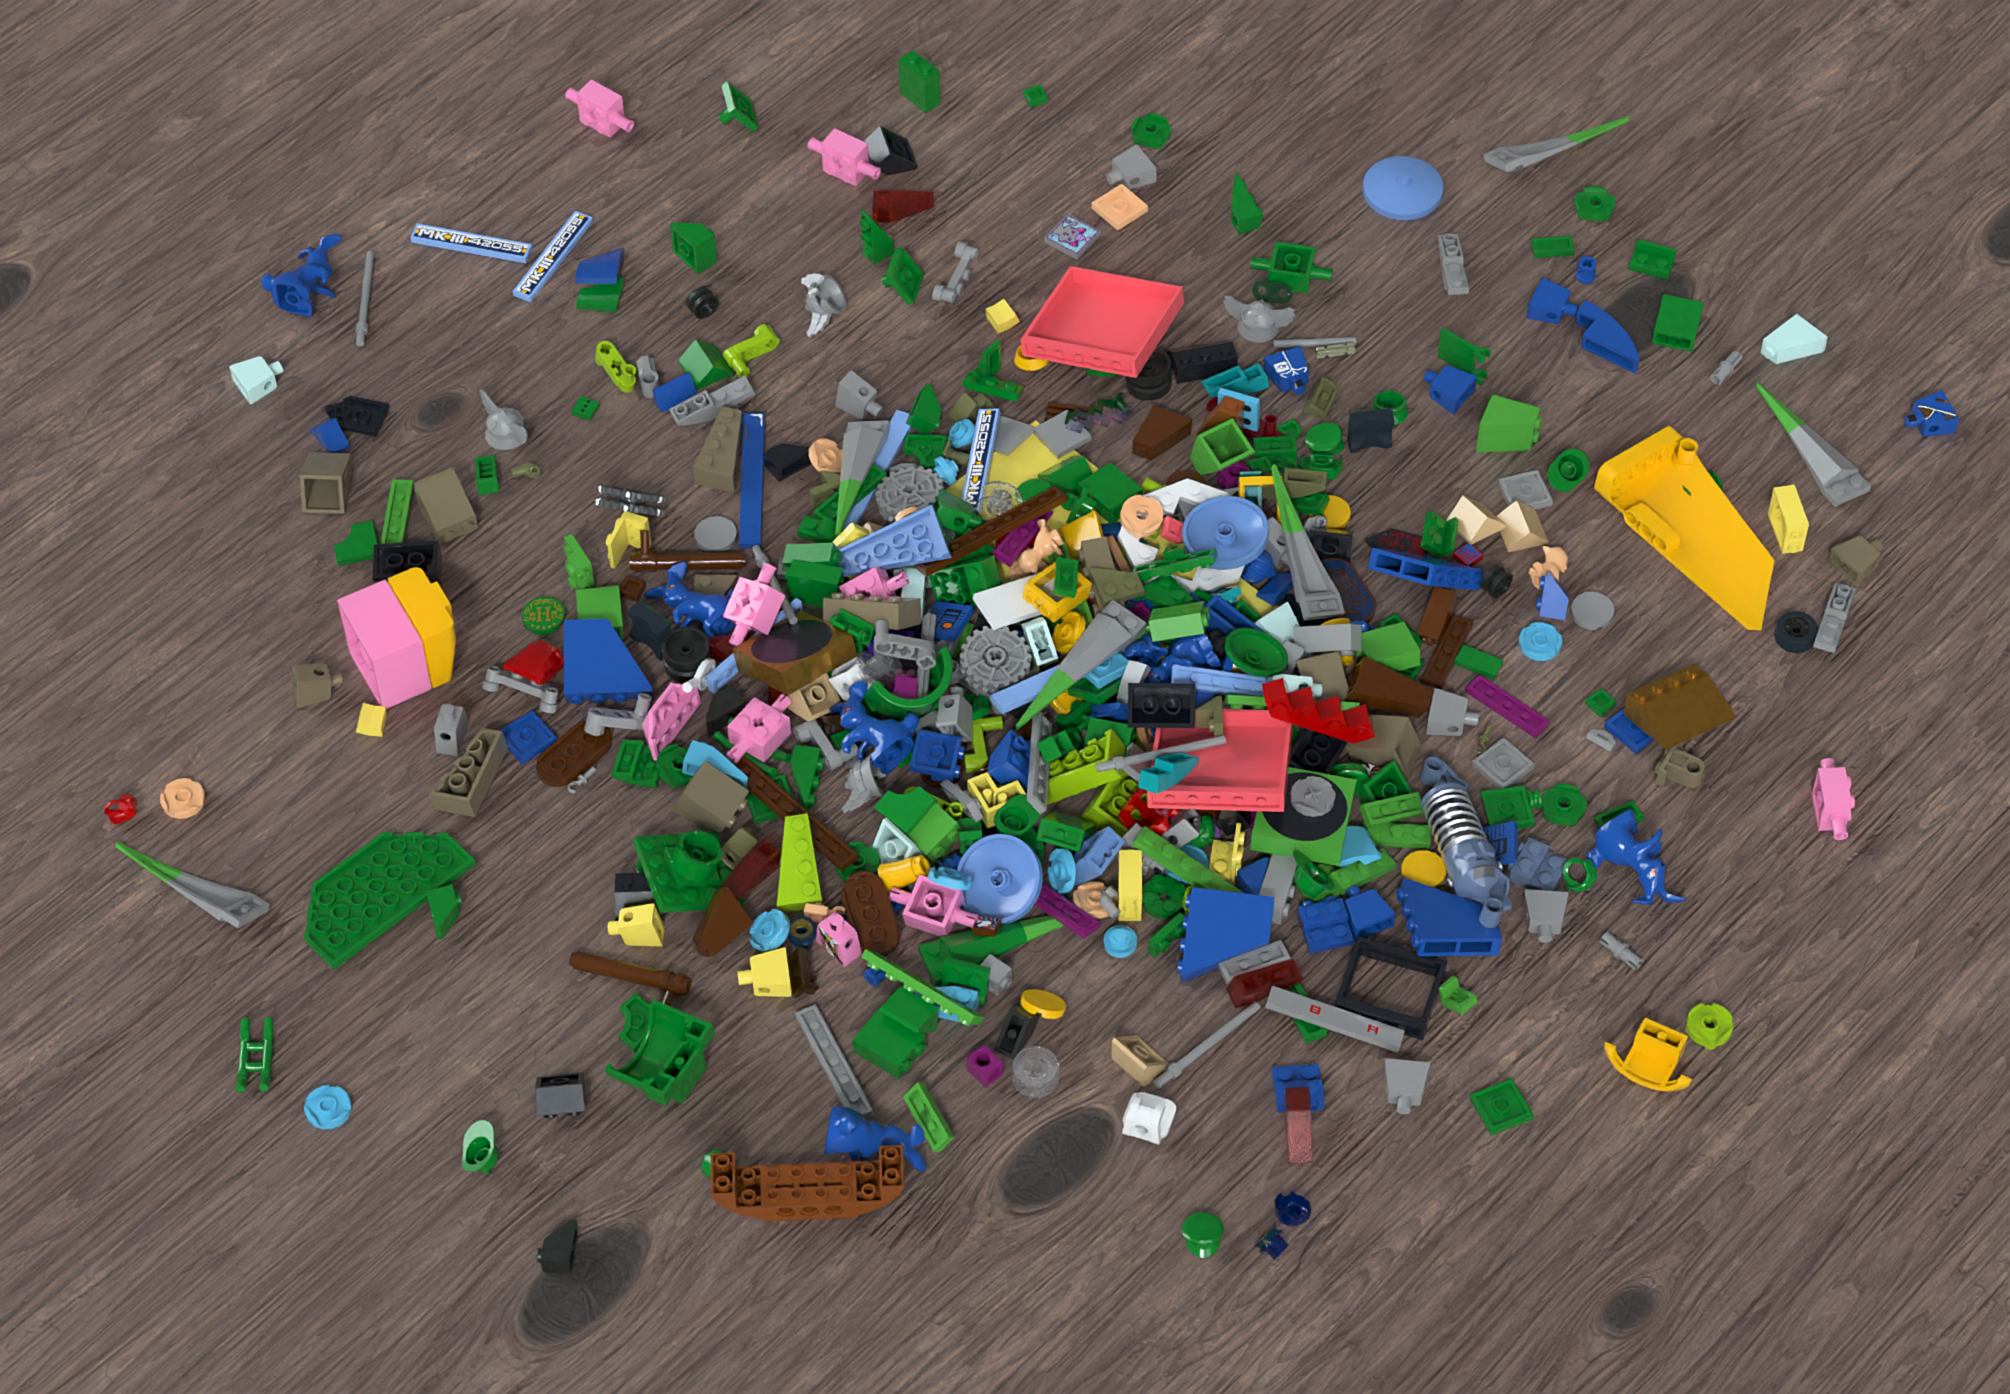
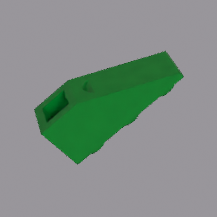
M1236 173L1232 195L1231 222L1239 235L1261 228L1263 213L1261 208L1256 206L1254 196L1249 194L1245 181L1241 180L1238 173Z
M861 210L860 225L862 227V234L860 236L863 245L861 251L866 259L876 264L894 254V241L864 210Z
M794 745L790 761L791 776L802 806L807 811H810V807L815 805L816 793L814 791L815 788H819L820 775L818 774L819 770L823 771L825 758L821 757V748Z

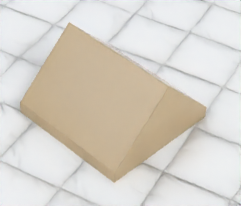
M1464 495L1446 520L1448 521L1454 517L1459 519L1457 533L1470 545L1506 528V524L1485 505Z
M1516 500L1497 515L1506 524V528L1500 530L1499 533L1507 552L1548 544V539L1534 508Z
M825 673L810 684L790 694L788 697L792 703L788 706V709L810 722L832 712L829 708L842 702L835 688L829 682L828 674Z
M1138 1035L1114 1037L1112 1040L1111 1058L1143 1087L1148 1085L1170 1065L1169 1062Z

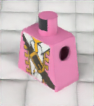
M833 912L818 924L816 941L841 965L846 967L862 954L856 930L841 915Z

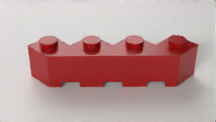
M1284 678L1262 684L1265 703L1272 718L1354 744L1375 738L1372 719L1366 704L1344 711L1339 696L1317 702L1311 687L1289 693Z

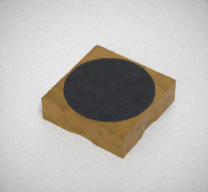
M799 611L795 613L798 619L796 624H790L788 618L772 626L768 635L759 633L732 648L739 672L755 680L763 681L770 687L789 696L821 675L856 658L857 652L852 634L841 628H834L832 624L806 612Z

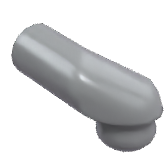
M1324 516L1308 518L1303 525L1307 536L1309 537L1310 527L1325 528L1327 519Z
M1108 886L1101 893L1100 904L1113 919L1121 912L1113 903L1114 897L1118 895V891L1113 886Z

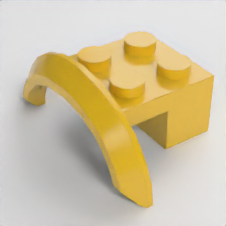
M1644 1018L1636 1033L1633 1046L1624 1062L1618 1056L1616 1046L1607 1042L1604 1043L1606 1056L1612 1065L1625 1077L1639 1085L1660 1091H1679L1688 1087L1692 1081L1691 1078L1681 1075L1677 1080L1669 1081L1684 1053L1688 1036Z

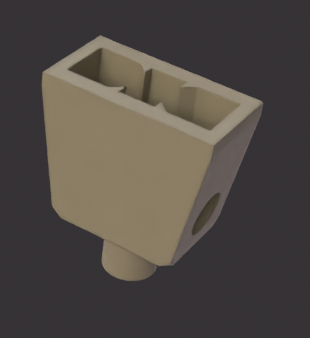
M1857 536L1833 547L1828 562L1858 587L1877 569L1883 545L1877 539L1869 543L1862 536Z
M325 663L291 666V695L296 709L331 698V687L343 685L341 673L329 674Z

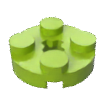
M1705 1003L1699 1004L1692 1008L1688 1014L1686 1032L1693 1041L1704 1046L1706 1049L1712 1050L1717 1046L1725 1044L1731 1038L1733 1018L1730 1012L1721 1005L1714 1003L1712 1006L1705 1005ZM1705 1022H1707L1708 1024L1713 1022L1714 1028L1706 1027Z

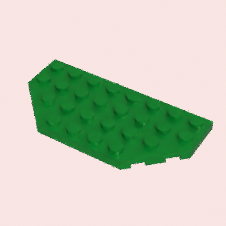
M382 832L312 883L311 902L309 903L307 915L308 922L304 935L305 943L335 970L427 902L426 891L450 885L476 865L475 859L447 833L425 835L424 832H406V835H395L393 832Z

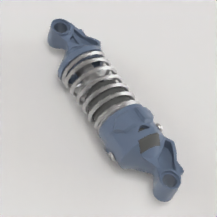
M1428 757L1425 760L1420 780L1425 785L1433 786L1434 788L1423 797L1421 810L1441 853V858L1448 873L1449 886L1454 887L1459 897L1483 903L1479 922L1484 927L1495 928L1499 924L1503 911L1511 910L1512 907L1508 897L1510 879L1501 872L1503 870L1500 861L1497 862L1495 858L1496 851L1487 841L1480 820L1470 801L1468 794L1469 784L1459 779L1456 772L1452 771L1440 758ZM1437 824H1443L1440 829L1436 828Z

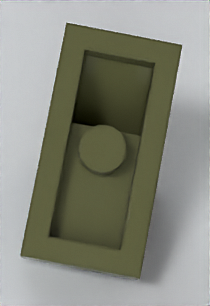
M964 392L948 414V417L954 424L963 419H969L974 423L977 421L979 409H994V405L983 393L971 398Z
M820 471L822 485H817L809 490L810 504L814 509L839 490V474Z
M1217 696L1199 707L1195 712L1196 727L1210 728V732H1214V737L1223 736L1222 696Z

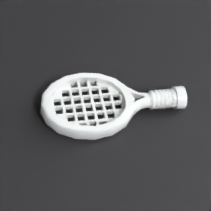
M707 658L700 664L694 678L682 685L684 692L689 693L695 687L702 691L708 687L706 676L716 668V661L714 659Z

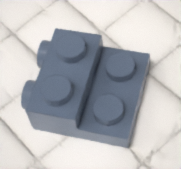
M1529 838L1526 843L1522 841L1519 845L1517 862L1508 865L1507 870L1510 871L1509 879L1511 882L1529 890L1555 891L1563 876V867L1568 859L1549 852L1550 846Z

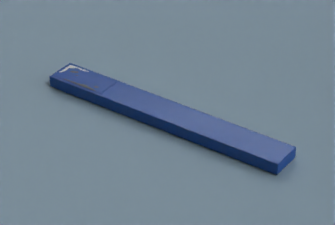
M744 413L739 548H752L755 545H759L761 548L765 413Z

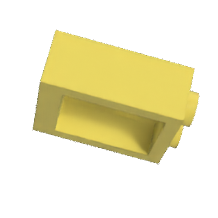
M1795 485L1774 487L1768 516L1782 554L1803 551L1809 523Z
M1119 850L1118 909L1121 912L1118 915V921H1141L1142 850Z

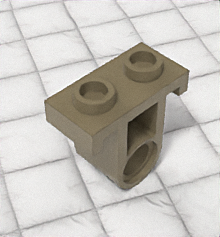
M1683 742L1665 750L1664 761H1659L1654 771L1657 774L1656 784L1664 787L1667 778L1686 787L1695 788L1702 782L1705 764L1701 759L1683 752Z

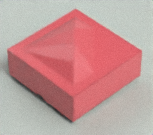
M1170 516L1165 517L1160 537L1174 544L1182 543L1184 523Z

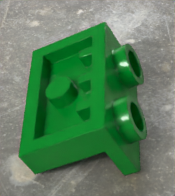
M1638 239L1628 270L1668 280L1675 262L1676 249Z
M1434 511L1426 513L1420 547L1437 559L1450 555L1455 549L1459 519L1454 517L1446 521Z

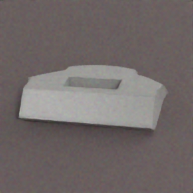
M1590 729L1586 736L1587 739L1610 752L1618 744L1610 733L1601 729Z

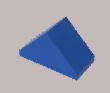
M336 418L326 419L310 428V432L328 453H340L350 447Z
M1264 857L1237 871V885L1242 892L1259 895L1268 869L1269 858Z

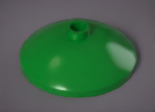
M1251 628L1236 629L1230 632L1225 640V651L1231 662L1240 670L1257 677L1279 675L1288 664V655L1281 643L1260 630Z

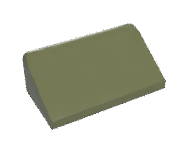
M1322 376L1315 382L1302 411L1325 418L1339 387Z

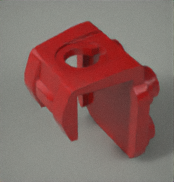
M1136 789L1120 811L1119 819L1128 830L1137 823L1141 828L1146 826L1156 834H1164L1171 826L1168 818H1175L1181 809L1148 808V804L1139 798L1143 796L1146 790ZM1133 809H1137L1140 812L1142 821L1132 818L1131 812Z

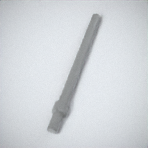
M372 251L366 253L359 320L355 328L357 334L356 345L360 347L364 345L365 335L368 332L367 314L374 262V252Z
M759 545L752 547L755 562L759 568L763 567V563H770L767 555L762 552ZM773 574V577L769 583L770 586L773 589L784 594L778 580ZM785 596L781 607L790 624H796L798 619Z
M1223 735L1124 758L1122 756L1113 757L1110 761L1097 763L1096 770L1097 772L1111 769L1117 771L1125 769V766L1152 761L1155 758L1178 752L1188 753L1226 744V738Z
M1253 1002L1177 1063L1170 1064L1165 1068V1072L1153 1081L1154 1085L1160 1088L1170 1079L1177 1078L1182 1074L1184 1068L1261 1009L1259 1003Z

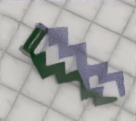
M1118 394L1113 400L1098 399L1097 405L1090 404L1088 412L1074 409V413L1067 412L1064 424L1066 429L1081 434L1083 427L1091 430L1093 422L1108 427L1110 420L1122 424L1124 420L1130 419L1133 410L1131 405L1127 406L1125 404L1122 394ZM1104 406L1112 410L1113 407L1120 409V411L1115 410V414L1105 410L1104 417L1094 415V412L1102 414ZM1078 417L1086 419V421L1080 419L1078 426L1068 424L1070 420L1077 423Z

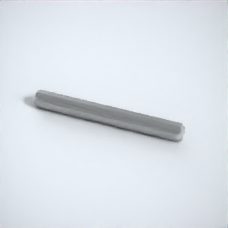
M928 612L924 615L921 634L922 640L931 641L933 644L936 626L935 614ZM918 666L916 699L928 695L931 668L923 670Z

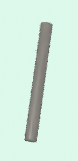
M1356 337L1273 340V348L1319 347L1339 343L1346 345V342H1354L1356 345Z

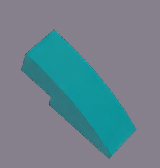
M1259 363L1244 370H1241L1238 365L1201 381L1202 386L1210 397H1218L1220 388L1245 395L1269 388L1267 375Z
M1184 752L1155 758L1154 767L1141 770L1138 787L1156 794L1163 792L1186 777L1199 763V758Z

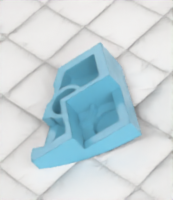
M1347 826L1339 867L1343 868L1359 860L1366 865L1381 858L1382 855L1376 849V844L1370 838L1367 829L1359 826Z

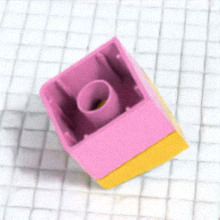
M418 567L387 578L388 582L385 579L337 600L350 655L378 704L386 706V709L431 690V687L434 689L446 684L452 679L456 634L451 604L438 582L430 583L424 571Z

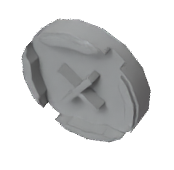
M712 516L703 519L697 524L694 531L695 543L701 550L710 553V551H728L736 542V527L732 521L725 517Z
M1584 592L1578 595L1573 600L1570 610L1574 622L1588 630L1607 627L1612 622L1615 611L1611 600L1598 592Z
M1308 776L1306 779H1299L1294 783L1291 788L1290 801L1297 812L1306 816L1316 817L1322 816L1332 809L1336 794L1335 790L1332 789V785L1327 780L1321 777Z

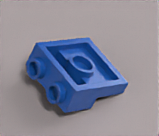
M918 729L909 771L931 775V780L943 782L948 779L953 783L954 778H959L961 765H957L958 759L963 760L965 746H961L962 737Z
M1328 896L1323 902L1314 903L1309 900L1303 902L1298 907L1297 918L1309 954L1354 945V938L1348 923V914L1342 898L1336 899L1335 896Z
M1318 1064L1272 1067L1271 1073L1277 1112L1293 1113L1305 1110L1314 1112L1324 1109L1325 1099Z

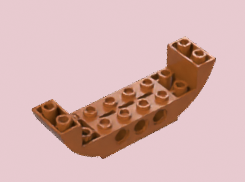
M903 1145L879 1146V1160L740 1167L736 1166L735 1152L711 1153V1197L727 1210L743 1216L762 1219L763 1222L855 1218L860 1214L874 1211L889 1204L904 1189Z

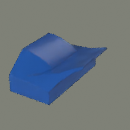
M1121 702L1093 704L1092 713L1090 716H1087L1088 718L1101 717L1103 720L1128 724V705Z

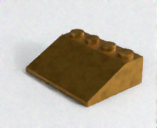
M1695 664L1627 693L1625 698L1624 715L1666 750L1734 720L1736 716L1710 676Z

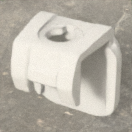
M858 656L834 669L832 676L828 679L844 702H847L850 696L849 687L853 683L864 680L867 683L868 691L870 686L877 682L866 664Z
M1144 1092L1134 1093L1130 1098L1123 1117L1124 1127L1122 1134L1134 1136L1159 1145L1161 1139L1169 1133L1176 1114V1105L1168 1099Z

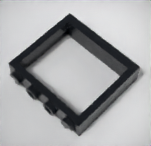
M1358 936L1335 1002V1007L1405 1030V1036L1424 1040L1439 994L1438 988L1442 985L1446 973L1447 961L1438 959L1436 956H1418L1415 950H1406L1393 944H1385L1371 938L1367 939ZM1361 956L1436 977L1422 1019L1347 998Z

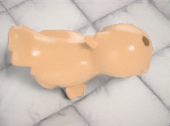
M1045 519L1037 521L1040 531L1035 539L1034 547L1031 549L1027 547V550L1021 552L1018 557V567L1025 573L1037 574L1038 567L1044 557L1050 556L1055 552L1059 556L1063 555L1059 546L1064 544L1063 539L1057 529L1051 531Z
M1543 546L1545 563L1535 562L1533 563L1534 568L1531 567L1528 573L1537 589H1540L1541 576H1546L1547 570L1551 571L1559 581V570L1564 573L1567 569L1568 556L1561 547L1550 548Z

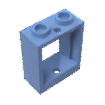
M1109 826L1086 837L1082 850L1080 852L1075 851L1072 855L1075 861V884L1077 886L1101 875L1124 844L1125 840Z

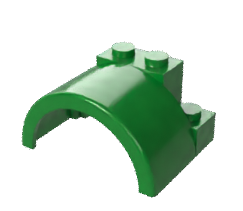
M947 646L939 650L940 654L936 658V665L931 668L927 696L919 699H903L893 695L892 692H888L877 681L870 686L862 699L868 715L871 717L874 715L876 717L884 715L896 721H902L907 713H914L920 719L926 714L938 710L939 700L947 690L952 678V659Z
M653 1000L648 1006V1026L639 1049L624 1067L616 1070L612 1067V1064L608 1063L605 1072L610 1078L644 1092L646 1098L667 1106L671 1099L683 1104L707 1069L703 1052L715 1036L713 1024Z

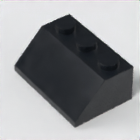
M1228 340L1167 351L1177 384L1210 378L1236 367L1238 363L1234 344Z
M1128 683L1127 727L1195 728L1196 684Z
M1301 727L1291 744L1289 767L1329 774L1345 748L1347 741Z

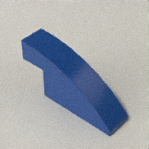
M1585 300L1577 310L1575 323L1587 329L1583 334L1581 348L1636 374L1640 357L1628 333L1607 312Z
M1192 592L1189 594L1194 599V603L1202 601ZM1217 594L1214 595L1208 604L1204 602L1205 608L1209 607L1211 620H1208L1209 626L1205 630V634L1208 636L1216 629H1220L1225 635H1229L1230 632L1240 628H1251L1264 632Z

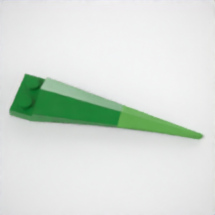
M1049 915L1003 924L995 937L973 935V930L941 936L939 940L918 945V952L934 986L942 984L943 965L946 957L980 965L990 954L997 958L1064 925Z

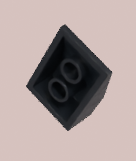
M423 541L374 545L373 581L380 582L386 579L388 582L387 578L418 567L424 571L430 583L437 581L441 587L442 555L439 542Z

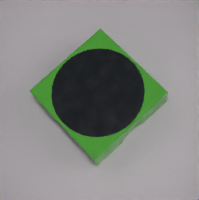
M1289 767L1284 812L1257 811L1250 850L1280 856H1293V851L1297 850L1313 862L1340 866L1357 779ZM1308 776L1321 777L1327 780L1332 785V789L1335 790L1336 794L1332 809L1328 813L1316 817L1306 816L1297 812L1290 801L1291 788L1297 780L1306 779Z

